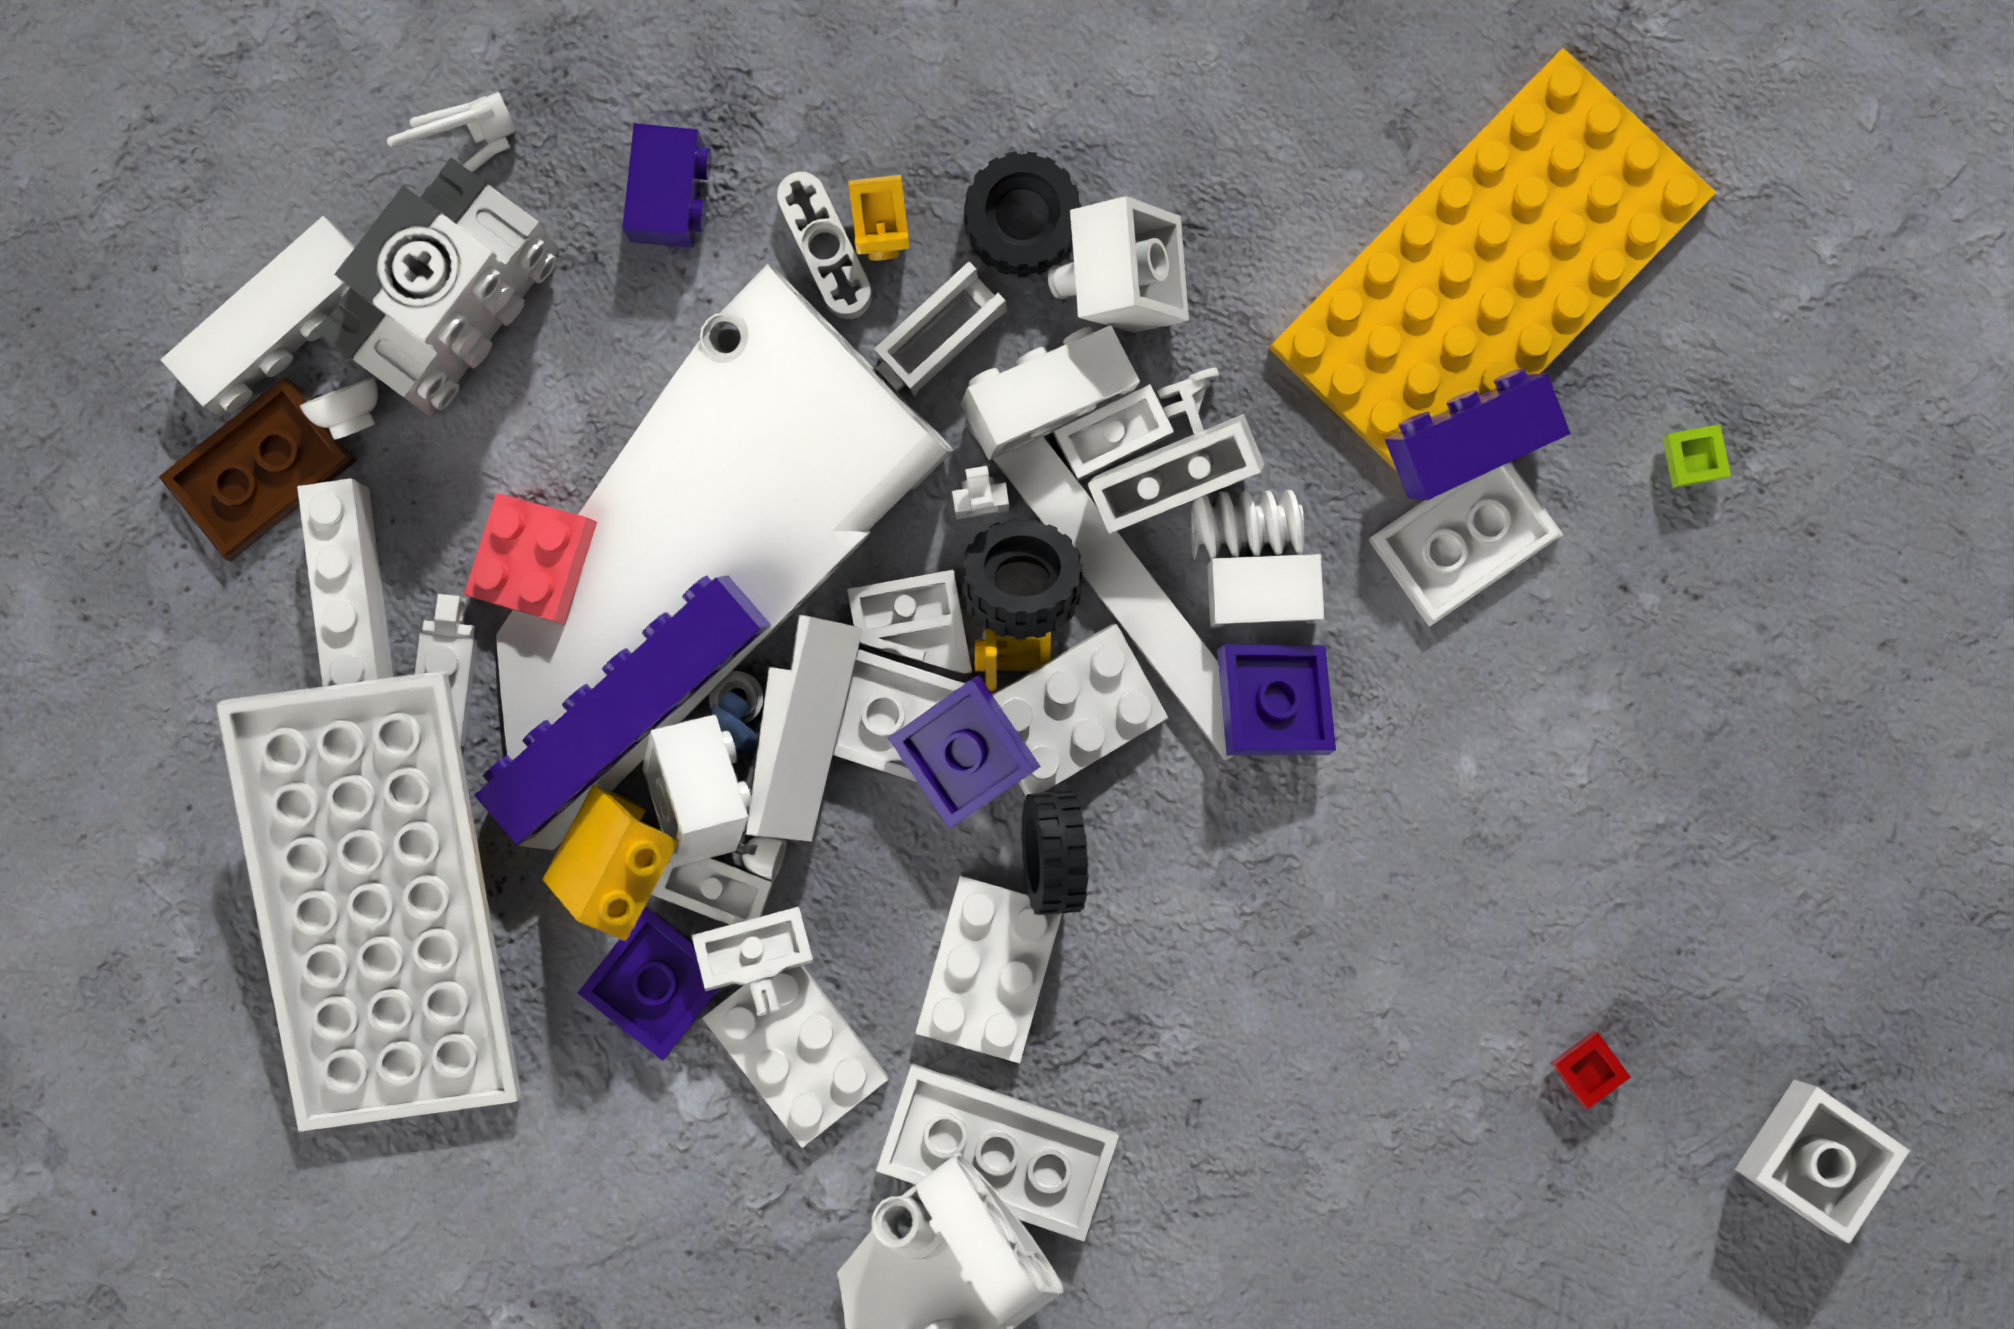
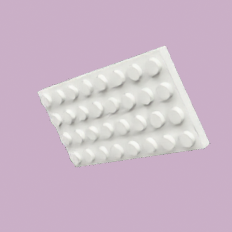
M448 671L227 699L216 704L298 1131L518 1102L521 1091Z

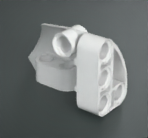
M959 1153L919 1181L902 1196L889 1197L883 1200L876 1207L872 1216V1230L837 1272L844 1310L845 1329H1014L1063 1293V1286L1058 1275L1030 1233L988 1181ZM908 1209L913 1218V1226L909 1234L903 1237L898 1228V1221L902 1213Z

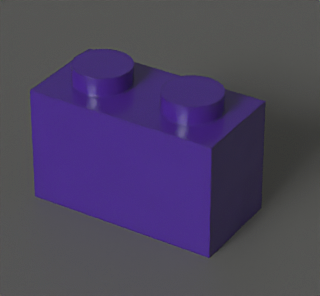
M633 124L622 226L630 242L694 248L695 232H703L706 221L705 200H699L701 180H709L712 161L711 148L704 147L698 129Z

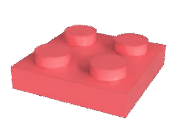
M496 493L464 595L565 625L597 522L588 517Z

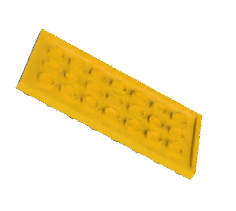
M1562 48L1270 345L1269 350L1397 472L1384 439L1401 432L1398 425L1400 422L1424 412H1429L1431 418L1449 410L1446 402L1460 394L1477 390L1478 394L1482 395L1496 388L1494 379L1508 372L1525 368L1527 374H1541L1717 192L1569 52Z

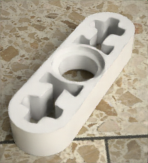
M795 172L788 175L782 180L777 190L778 204L829 311L841 319H855L863 315L871 303L872 293L868 278L820 180L807 172ZM802 187L806 194L816 193L810 198V203L817 220L810 224L807 223L806 217L798 204L788 205L794 200L793 191L796 188ZM824 214H827L829 217L828 219H820ZM807 225L802 231H799L798 226ZM819 233H831L840 241L838 252L830 259H818L809 250L811 240ZM847 260L850 261L852 265L841 267ZM840 267L850 287L859 285L862 288L855 293L857 302L852 305H847L844 299L836 301L833 299V297L839 294V288L832 271ZM831 272L825 278H822L820 273Z

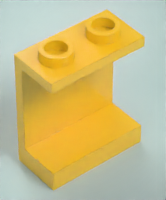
M593 783L542 880L578 922L627 941L679 841L670 835L641 823L640 820L646 810L640 804Z

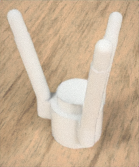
M496 92L470 103L413 117L409 122L413 128L388 137L387 144L390 147H395L467 124L476 144L484 140L488 143V145L463 164L465 168L473 173L492 156L509 149L510 146L506 136L517 132V129L499 92Z

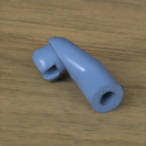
M729 691L723 694L718 705H713L712 715L716 714L721 732L727 730L730 732L736 752L748 754L756 748L758 743L756 733L740 721L749 711V703Z

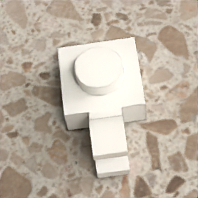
M987 466L965 469L967 480L961 482L962 490L952 491L956 520L1009 511L1006 483L994 484L993 477H989Z

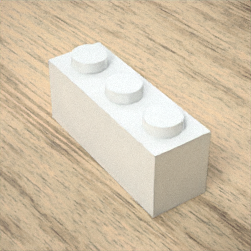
M1111 325L1096 332L1093 331L1092 327L1082 328L1065 338L1063 341L1064 346L1048 353L1044 347L1034 349L1021 356L1016 361V367L999 373L997 368H992L978 374L969 381L970 387L967 388L960 405L989 461L1048 435L1085 415L1133 393L1140 380Z
M1244 414L1097 474L1088 483V487L1108 534L1258 474L1262 471L1264 462Z

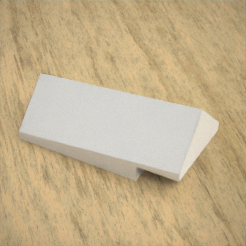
M799 615L796 624L790 670L769 667L751 791L750 810L746 827L747 835L812 842L863 628Z

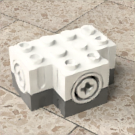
M451 157L441 169L437 178L420 197L403 185L334 275L343 281L349 289L316 332L431 417L436 409L443 410L453 401L459 391V384L457 382L469 367H477L486 358L492 347L490 339L502 324L507 326L516 319L524 306L525 301L522 298L533 283H541L550 275L556 265L557 258L555 255L559 248L536 219Z

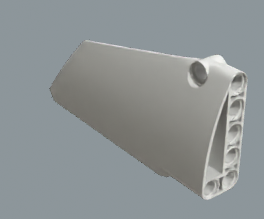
M768 263L720 313L712 315L705 321L701 327L699 342L670 380L578 515L596 521L597 525L565 625L513 610L496 634L507 755L512 760L527 748L522 740L531 730L545 720L553 724L567 712L562 703L572 693L585 684H588L592 689L607 676L602 671V667L612 657L625 648L632 653L647 639L642 634V631L653 620L665 612H668L672 617L687 604L682 595L693 584L706 575L711 580L715 577L729 576L768 620L771 626L656 729L681 723L758 644L773 634L868 538L871 534L869 530L909 490L916 489L953 452V449L944 438ZM733 323L740 331V344L734 351L725 353L718 344V334L722 327ZM650 734L594 784L613 791L644 760ZM591 787L534 838L519 844V846L555 850L562 843Z

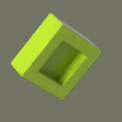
M1721 424L1668 433L1662 437L1672 489L1725 480L1731 477Z

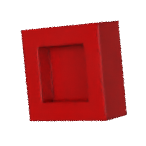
M1595 1031L1589 1033L1550 1062L1579 1104L1587 1110L1631 1078L1601 1035Z

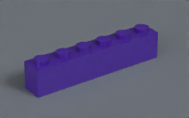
M706 575L693 584L682 595L687 604L672 617L668 612H665L653 620L642 631V634L647 639L632 653L625 648L612 657L602 667V671L607 675L592 689L588 684L577 689L562 703V706L567 711L553 724L548 720L540 723L523 738L522 742L527 748L515 759L512 760L507 755L483 774V778L488 783L474 796L517 845L534 838L587 791L593 783L597 782L644 740L651 730L656 729L771 626L768 620L729 576L715 577L711 580Z

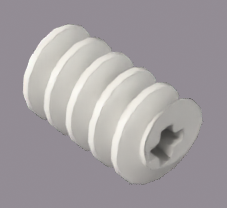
M1268 490L1261 492L1256 506L1249 491H1241L1239 493L1235 506H1233L1228 492L1225 491L1218 493L1213 507L1207 494L1194 500L1191 510V546L1194 560L1200 545L1206 546L1211 560L1217 558L1221 544H1227L1232 558L1239 557L1242 545L1248 543L1253 557H1260L1264 543H1270L1274 556H1282L1285 544L1291 542L1296 555H1303L1302 505L1298 504L1292 490H1284L1282 492L1278 505L1272 492Z

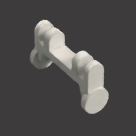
M1210 368L1187 377V380L1159 389L1157 392L1160 399L1181 394L1183 400L1163 408L1167 419L1187 414L1193 433L1196 434L1203 431L1199 410L1205 391L1211 385L1210 381L1220 376L1218 369Z

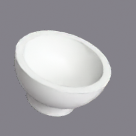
M374 377L312 399L301 404L300 407L311 422L320 427H329L333 439H338L375 424L370 411L374 409L377 403V383Z

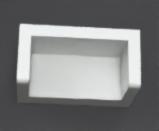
M1321 554L1214 558L1207 564L1211 628L1222 627L1225 624L1306 621V624H1315L1324 620Z

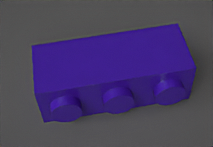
M1525 368L1517 369L1494 379L1496 388L1482 395H1479L1477 390H1472L1448 400L1446 404L1449 410L1432 418L1429 412H1424L1400 422L1398 425L1401 432L1384 440L1407 498L1418 500L1432 499L1570 435L1571 433L1548 373L1527 374Z

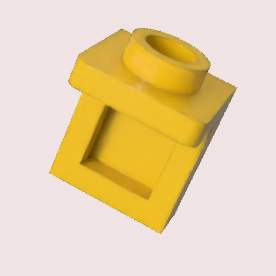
M901 175L849 180L848 187L856 254H868V259L875 261L899 257L900 250L910 248Z
M987 629L986 639H975V672H986V687L989 691H997V671H1033L1050 661L1051 632L1037 639L1036 637H1027L1026 640H1015V637L1005 636L1004 638L995 635L994 631Z

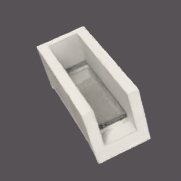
M967 262L874 348L877 357L882 362L875 369L896 392L905 386L915 396L926 383L990 324L1007 313L1006 300L999 293L994 295L978 278L976 268L970 262Z

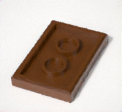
M286 376L159 476L160 480L221 556L228 561H232L300 507L297 486L330 482L356 462L339 439H333L329 427L317 426L305 416L300 405L308 402V400Z

